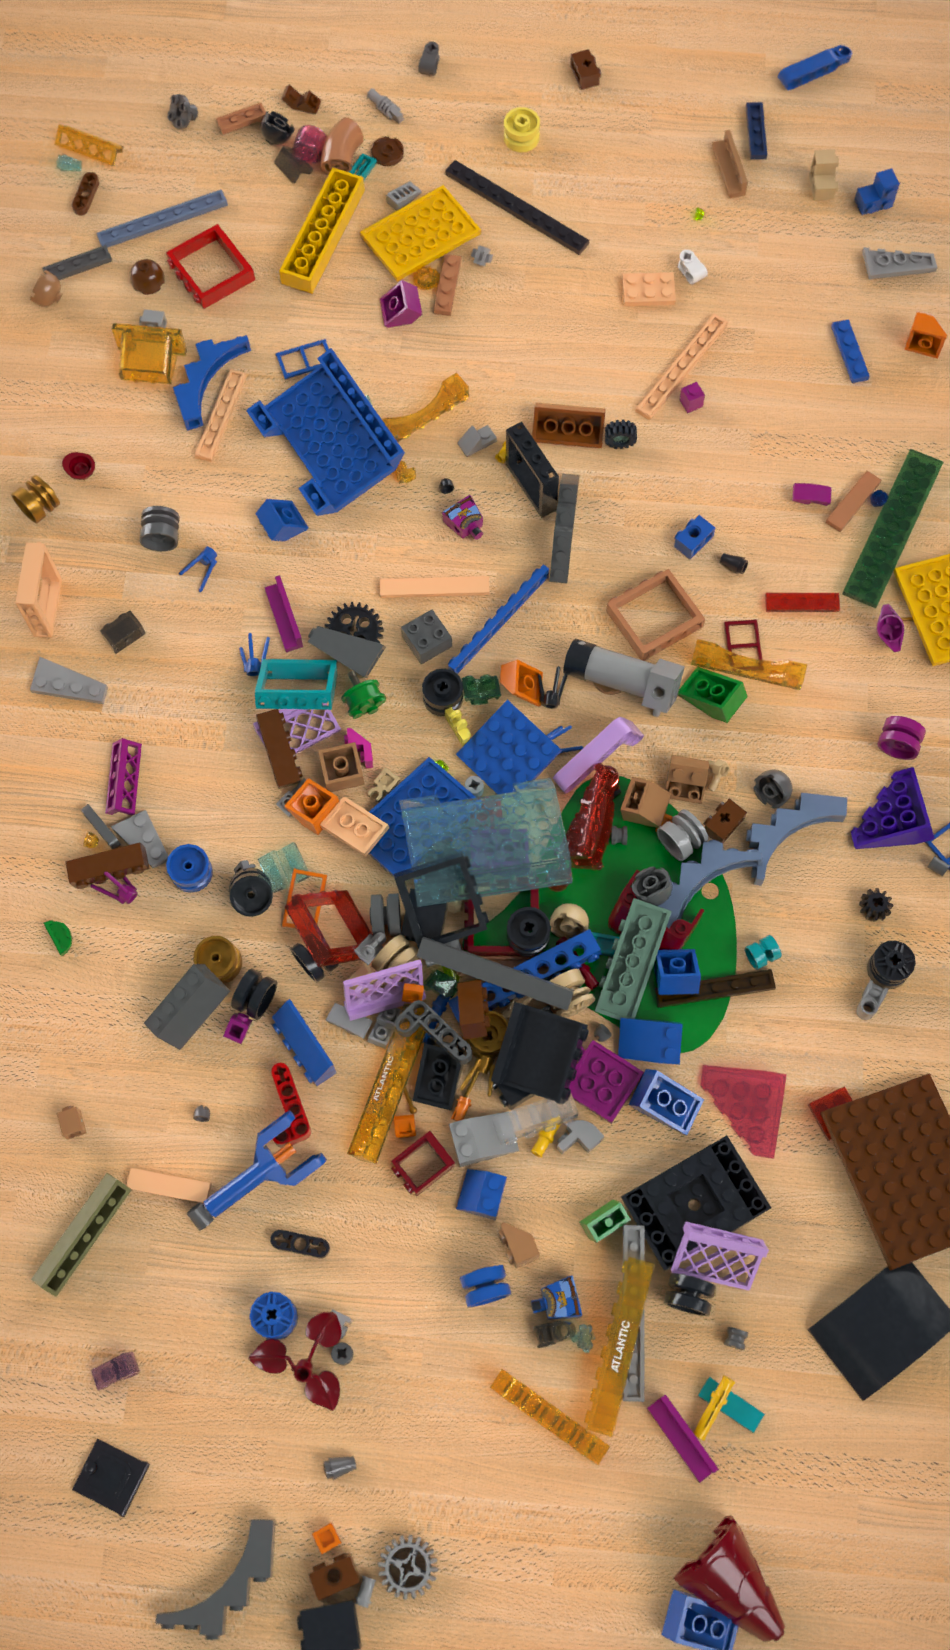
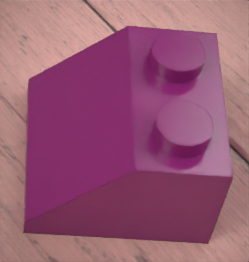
M401 280L380 298L384 325L387 328L412 324L423 315L417 286Z

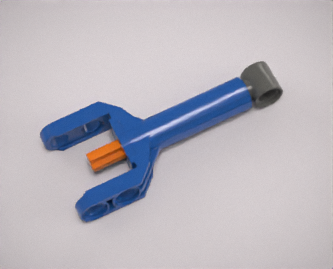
M291 1111L284 1113L257 1134L253 1165L203 1201L204 1205L200 1202L187 1212L188 1217L199 1231L212 1223L213 1217L219 1216L264 1181L296 1186L327 1161L322 1153L312 1155L286 1175V1171L281 1163L296 1153L290 1142L274 1154L265 1144L290 1126L291 1122L295 1119Z

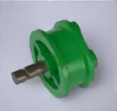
M355 671L349 672L348 676L353 687L347 690L341 697L342 702L346 703L349 708V716L357 719L366 713L369 715L376 713L379 710L378 707L386 702L385 694L381 693L378 688L380 685L378 680L373 679L360 683Z

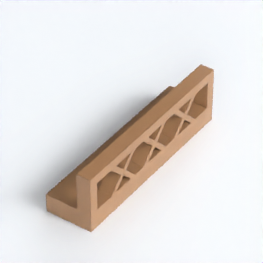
M725 130L724 140L712 142V149L730 199L746 195L748 180L731 131Z

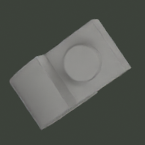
M573 1121L566 1128L570 1134L565 1133L557 1140L559 1143L557 1150L563 1154L573 1144L578 1142L589 1153L603 1141L604 1135L588 1121Z

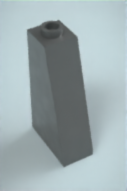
M317 626L316 629L313 628L308 635L310 638L308 642L364 678L369 676L386 646L380 643Z

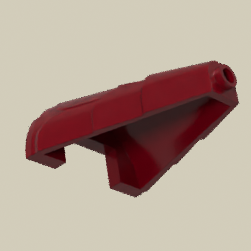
M731 1515L725 1516L713 1530L716 1535L714 1540L697 1559L686 1562L673 1579L680 1587L706 1602L709 1607L730 1618L733 1624L763 1642L778 1641L785 1633L783 1631L785 1624L771 1589L766 1585L755 1557H753L737 1521Z

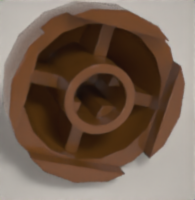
M151 259L137 261L130 271L133 288L136 291L142 292V294H154L165 283L162 268Z

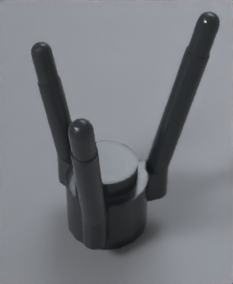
M557 666L553 691H546L545 695L541 675H538L540 702H543V706L546 708L554 709L560 705V698L568 676L564 674L559 691L557 692L560 666Z

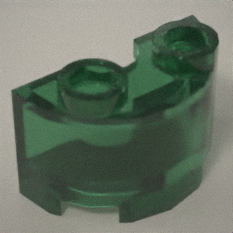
M486 674L482 675L480 679H475L473 676H465L461 679L465 701H471L472 705L487 704L489 699H499L501 696L497 675L491 676Z

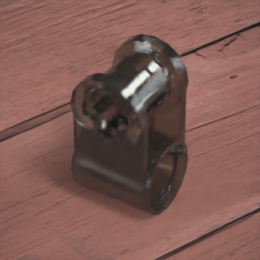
M556 1321L533 1327L537 1334L538 1349L571 1340L576 1334V1327L571 1321ZM563 1325L568 1329L566 1336L561 1334V1327Z

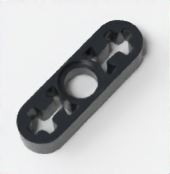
M276 1230L270 1238L272 1246L277 1250L319 1259L327 1257L330 1253L329 1243L322 1238L285 1230ZM283 1234L284 1239L290 1240V1236H293L291 1248H287L289 1244L281 1242L279 1246L275 1238ZM299 1238L306 1240V1247L303 1250L295 1248V1241ZM310 1240H313L312 1245L319 1246L320 1243H323L326 1251L318 1254L316 1249L311 1248V1253H309Z

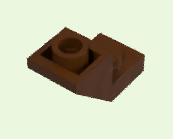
M290 84L285 87L281 100L293 110L311 114L317 113L321 100L310 90L301 95Z

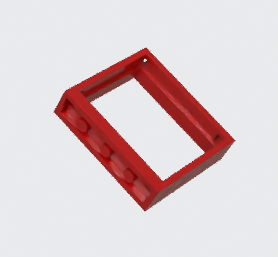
M219 224L212 226L166 252L168 258L166 262L171 270L174 269L178 280L184 282L187 292L193 294L194 301L199 303L203 309L255 281L253 268ZM217 240L241 272L202 292L179 261Z

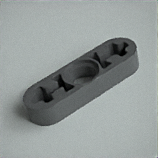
M89 804L80 809L111 849H116L121 845Z

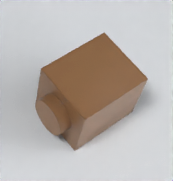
M67 1106L57 1113L62 1136L68 1140L87 1133L79 1108Z

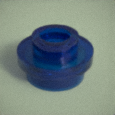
M882 490L875 491L870 497L871 504L874 507L883 506L888 499V494Z

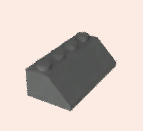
M193 964L144 1024L157 1038L181 1050L230 993V990L205 964Z

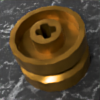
M210 936L203 939L194 951V964H205L223 984L232 981L242 968L240 951L227 938L222 936Z

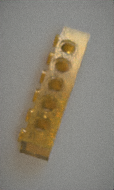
M501 1369L490 1386L491 1390L598 1466L610 1448L608 1444L503 1369Z

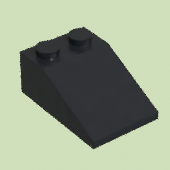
M428 1038L424 1043L412 1101L452 1110L463 1065L457 1063L432 1038ZM457 1045L456 1048H457L458 1051H459V1056H461V1055H464V1056H465V1055H466V1050H465L464 1052H462V1051L458 1048V1045Z

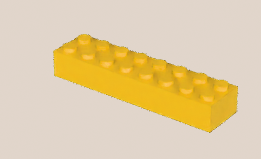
M336 168L331 169L279 270L281 284L313 294L365 191L363 177Z

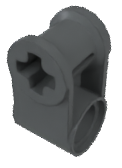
M428 42L425 45L419 61L418 69L420 73L436 75L440 61L438 54L439 45L436 42Z

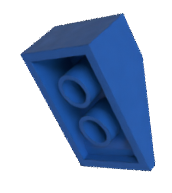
M621 1018L618 1056L623 1059L680 1065L683 1024L681 1022Z
M646 1069L628 1105L687 1136L704 1099L658 1070Z
M673 1589L661 1635L675 1643L699 1650H733L738 1626L733 1624L730 1618L709 1607L706 1602L695 1595Z

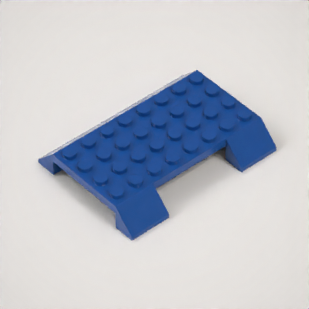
M332 348L317 358L321 363L318 368L266 406L259 400L246 410L264 437L284 434L313 478L298 489L317 516L337 513L393 473L405 454Z

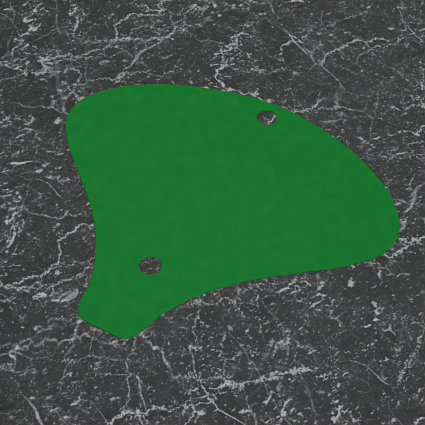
M600 775L591 778L576 789L563 809L550 840L533 874L530 876L539 877V910L543 911L550 920L551 915L558 906L568 903L576 904L585 910L588 915V930L590 929L594 933L620 937V935L608 927V918L635 871L639 870L641 872L649 867H655L656 869L664 868L668 872L671 881L679 885L681 864L687 863V861H696L701 864L703 844H701L699 849L693 848V853L684 861L677 860L661 843L655 831L656 827L623 820L621 807L631 779L616 775ZM610 778L621 790V794L591 815L580 803V799ZM668 803L665 814L672 817L678 815L679 812ZM611 826H616L617 828L627 826V845H622L621 843L611 845ZM723 874L708 882L718 887V896L714 899H707L703 896L701 888L688 903L681 917L682 920L691 924L700 909H704L702 919L683 947V949H695L701 974L700 980L731 976L736 973V922L731 896ZM524 886L503 911L490 920L489 923H486L488 930L474 934V946H509L507 941L508 920L518 909L531 907L530 886ZM551 928L549 943L541 953L557 946L555 943L560 939L552 933ZM466 936V937L463 938V942H462L463 950H464V939H468V936ZM581 948L575 950L579 956L584 954V950ZM599 955V959L591 963L585 962V965H589L591 973L599 983L602 976H607L609 969L605 967L610 956ZM560 957L556 960V964L564 965L567 960L564 957ZM653 964L635 1019L681 1022L683 1024L681 1053H686L699 1048L711 1038L725 1016L730 997L658 1008L655 994L657 982ZM599 985L588 993L593 994L595 997V1001L587 1007L594 1012L602 990ZM596 1012L620 1028V1020Z

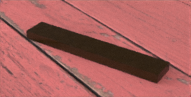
M772 969L700 980L699 994L659 995L658 987L655 988L658 1008L770 991L775 990L776 986Z

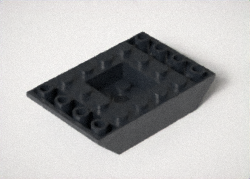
M727 1135L621 1196L635 1223L645 1226V1240L664 1271L670 1269L673 1265L685 1233L683 1230L685 1222L734 1232L772 1208ZM697 1200L700 1204L699 1210H691L688 1206L689 1201ZM689 1240L686 1249L689 1252L699 1245L697 1242Z

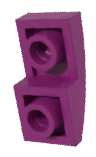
M794 483L792 501L806 505L813 502L828 506L831 504L832 487L819 484Z

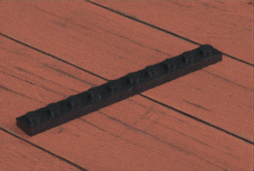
M454 160L445 170L446 176L574 253L580 255L589 245V239L457 160Z

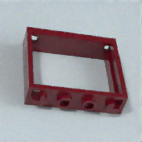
M475 876L477 886H530L531 907L539 909V877ZM466 883L464 894L468 895V901H464V913H468V920H464V928L474 925V906ZM474 934L468 936V939H464V951L477 956H521L514 952L510 946H474Z

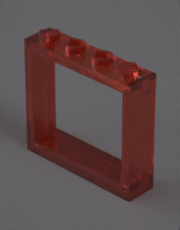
M347 890L322 891L320 893L310 892L305 895L296 894L291 897L292 900L284 907L318 967L361 960L354 950L372 932ZM334 904L357 945L331 949L307 907Z

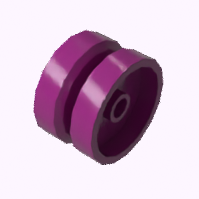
M890 716L886 718L882 728L883 732L877 743L878 748L883 753L897 759L913 760L917 758L921 748L920 744L923 742L926 734L925 728L919 722L907 717Z

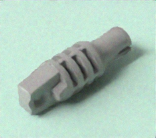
M373 88L368 91L367 98L372 100L376 104L377 109L385 116L399 124L404 120L403 114L400 112L401 109L388 97L381 96Z

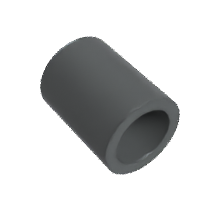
M934 856L928 868L943 877L950 865Z

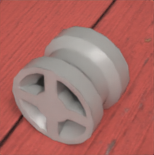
M471 776L465 781V788L476 798H480L483 795L484 785L481 778Z

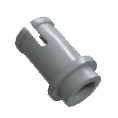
M363 1576L358 1596H355V1604L368 1608L369 1603H372L370 1598L376 1580Z

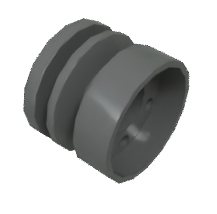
M165 506L145 508L141 514L142 527L139 540L141 545L149 550L158 552L175 549L178 545L179 513Z

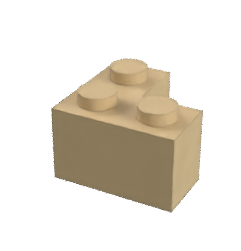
M835 149L815 150L809 172L814 201L834 199L835 192H838V182H835L836 167L839 166V157L836 156Z

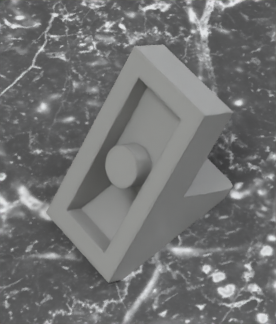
M488 425L479 430L471 426L458 441V445L465 456L468 457L497 442V437Z

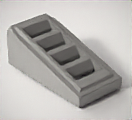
M410 181L386 194V203L398 211L419 196L422 191Z

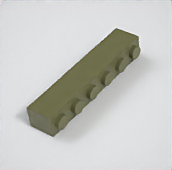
M106 1173L31 1280L42 1289L57 1297L132 1189Z

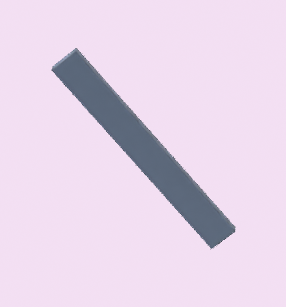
M221 189L97 232L96 234L101 246L106 245L108 248L228 206V202Z

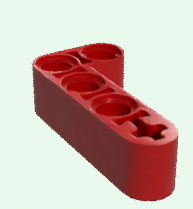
M280 1062L272 1067L271 1074L284 1111L286 1113L295 1106L300 1108L299 1113L294 1115L295 1119L291 1122L290 1126L283 1131L287 1134L286 1140L280 1142L277 1141V1136L273 1138L275 1144L282 1148L289 1142L294 1145L308 1139L311 1135V1127L291 1071L285 1063ZM280 1070H283L284 1072L283 1075L286 1080L284 1082H282V1079L279 1076ZM286 1088L293 1089V1093L290 1096L283 1095V1091ZM300 1125L307 1127L303 1134L296 1133V1129Z

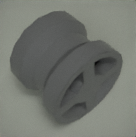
M611 826V845L616 843L627 845V826L622 828Z
M728 1327V1338L725 1339L724 1345L745 1350L744 1341L749 1333L737 1328Z
M342 1342L337 1343L331 1352L334 1362L343 1366L349 1364L354 1355L351 1346Z

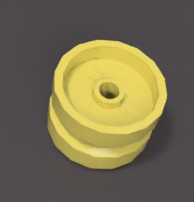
M518 107L509 111L504 118V142L507 147L516 152H528L538 145L540 138V118L538 114L526 107Z

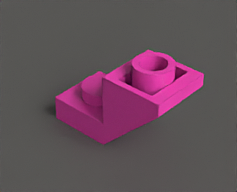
M347 728V735H344V743L355 742L357 752H360L361 762H365L366 769L373 768L371 743L352 728Z

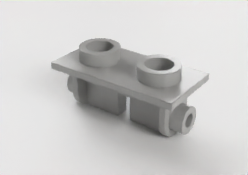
M378 932L372 936L370 933L354 951L362 961L369 965L383 948L382 944L386 941V935Z

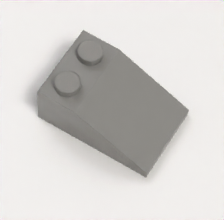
M509 1112L468 1118L449 1124L460 1167L519 1151Z

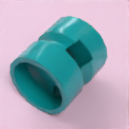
M771 935L760 939L759 943L754 942L744 948L750 964L756 970L766 966L767 961L774 962L782 957L780 947Z

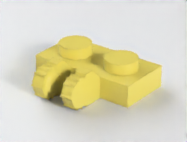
M450 707L445 710V718L463 747L471 737L470 731L466 727L468 724L465 719H461L462 713L460 710H453Z

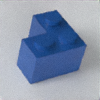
M892 168L876 172L872 185L857 188L854 201L861 215L893 207L900 183Z

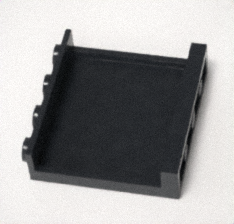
M515 1002L491 1081L555 1101L558 1104H565V1101H568L571 1094V1089H569L571 1081H574L577 1074V1069H575L577 1061L581 1060L583 1049H581L583 1041L587 1040L589 1034L588 1025Z

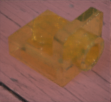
M400 461L395 470L399 484L415 480V467L407 469L405 461Z

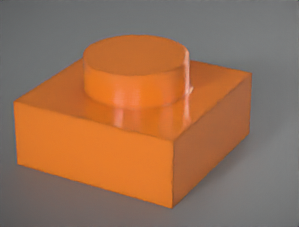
M404 983L402 1001L411 1003L418 1000L422 1001L424 986Z
M414 1114L394 1116L396 1138L416 1136Z
M332 1522L312 1533L321 1554L342 1543Z

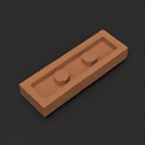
M260 102L218 117L216 122L222 135L262 121L266 111Z

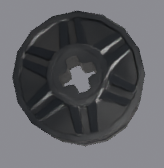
M896 940L884 942L875 950L868 961V976L874 984L882 988L895 989L900 987L914 971L916 965L915 955L905 943Z

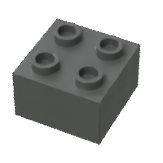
M433 609L401 627L402 638L421 665L452 647V636Z

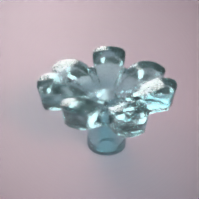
M581 1324L578 1334L572 1335V1342L577 1343L578 1348H582L585 1353L590 1352V1349L593 1348L591 1340H595L594 1333H590L592 1331L591 1324Z

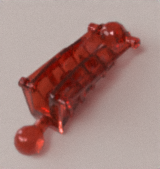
M602 763L595 765L596 773L589 787H586L584 797L580 801L582 804L579 813L576 812L575 818L572 820L562 840L560 849L554 853V856L560 861L559 865L549 870L545 878L546 885L552 891L561 892L568 887L570 878L567 872L570 867L596 870L603 868L602 858L613 824L614 792L619 789V773L616 768L610 765H603Z

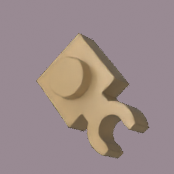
M385 768L374 780L376 787L368 791V796L371 797L374 793H377L376 802L379 803L383 798V793L389 794L398 785L400 778Z

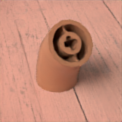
M344 117L329 132L321 155V170L329 174L332 168L346 172L351 171L353 156L363 143L362 131L354 120Z

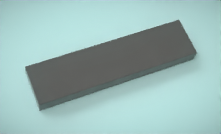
M104 245L45 266L43 271L47 270L59 280L112 262V258L107 246Z

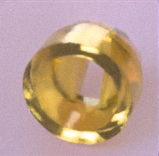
M87 832L83 846L87 848L97 847L99 842L98 836Z

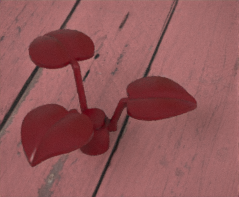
M322 1312L310 1319L306 1326V1337L315 1342L308 1358L299 1360L296 1365L290 1356H285L287 1348L284 1343L277 1339L263 1341L250 1354L249 1360L256 1367L272 1374L285 1371L288 1361L292 1367L291 1370L294 1371L295 1379L302 1383L306 1382L305 1395L312 1403L334 1411L340 1397V1383L337 1376L327 1370L319 1375L312 1373L313 1364L311 1362L318 1343L322 1347L329 1348L335 1346L341 1338V1324L337 1314L334 1312Z

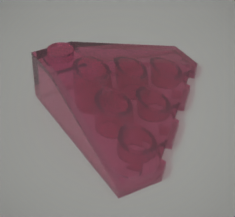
M703 1065L700 1086L704 1091L708 1090L715 1099L713 1101L722 1115L726 1114L733 1123L730 1125L740 1138L743 1137L750 1146L749 1151L753 1156L774 1159L787 1074Z

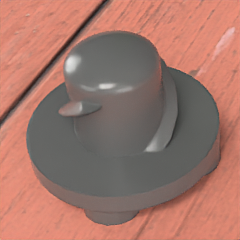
M172 95L170 111H168L167 115L168 120L172 121L175 128L185 129L190 121L197 119L198 109L196 105L189 103L185 95Z

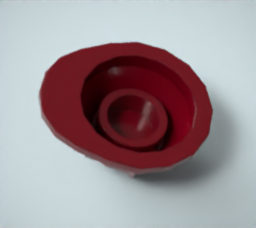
M72 452L63 458L62 467L74 480H85L93 475L95 461L89 454Z

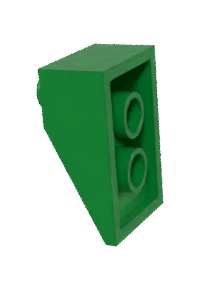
M698 666L678 691V696L710 717L725 723L729 722L748 697L742 681Z

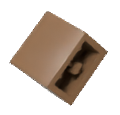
M671 755L665 789L671 793L670 799L702 804L709 761Z
M632 777L621 807L623 820L660 828L671 793L650 780Z
M505 1222L500 1224L498 1235L502 1245H507L506 1255L510 1265L514 1264L515 1268H519L539 1259L540 1253L532 1234Z

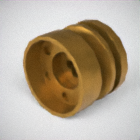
M34 475L31 481L25 483L29 491L19 487L11 496L19 509L32 522L37 524L46 517L43 508L52 512L53 506L57 508L60 505V501L53 489L39 476Z
M489 1011L486 1015H489L490 1027L487 1028V1035L490 1036V1040L487 1039L485 1041L483 1040L484 1037L466 1039V1042L471 1047L472 1055L477 1058L480 1054L491 1059L499 1056L508 1026L507 1020L501 1014Z

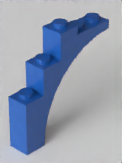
M247 335L213 344L212 339L195 344L200 361L184 365L189 382L173 387L187 431L204 426L201 415L202 399L212 377L227 362L251 351Z

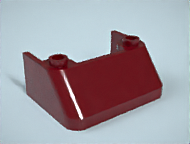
M636 870L608 918V927L618 935H621L622 932L618 930L621 920H626L633 898L638 899L633 893L632 882L634 884L636 881L635 876L640 872L639 870ZM700 909L691 924L679 919L674 921L670 928L666 927L659 950L683 949L702 919L704 909Z

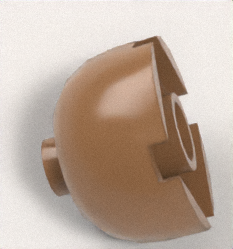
M45 270L44 273L46 275H41L33 288L34 298L30 297V301L40 306H50L55 301L58 303L62 297L59 279L51 272Z

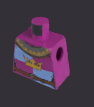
M468 495L442 512V521L459 537L465 538L471 534L475 540H478L483 536V532L480 529L483 526V517L471 495Z

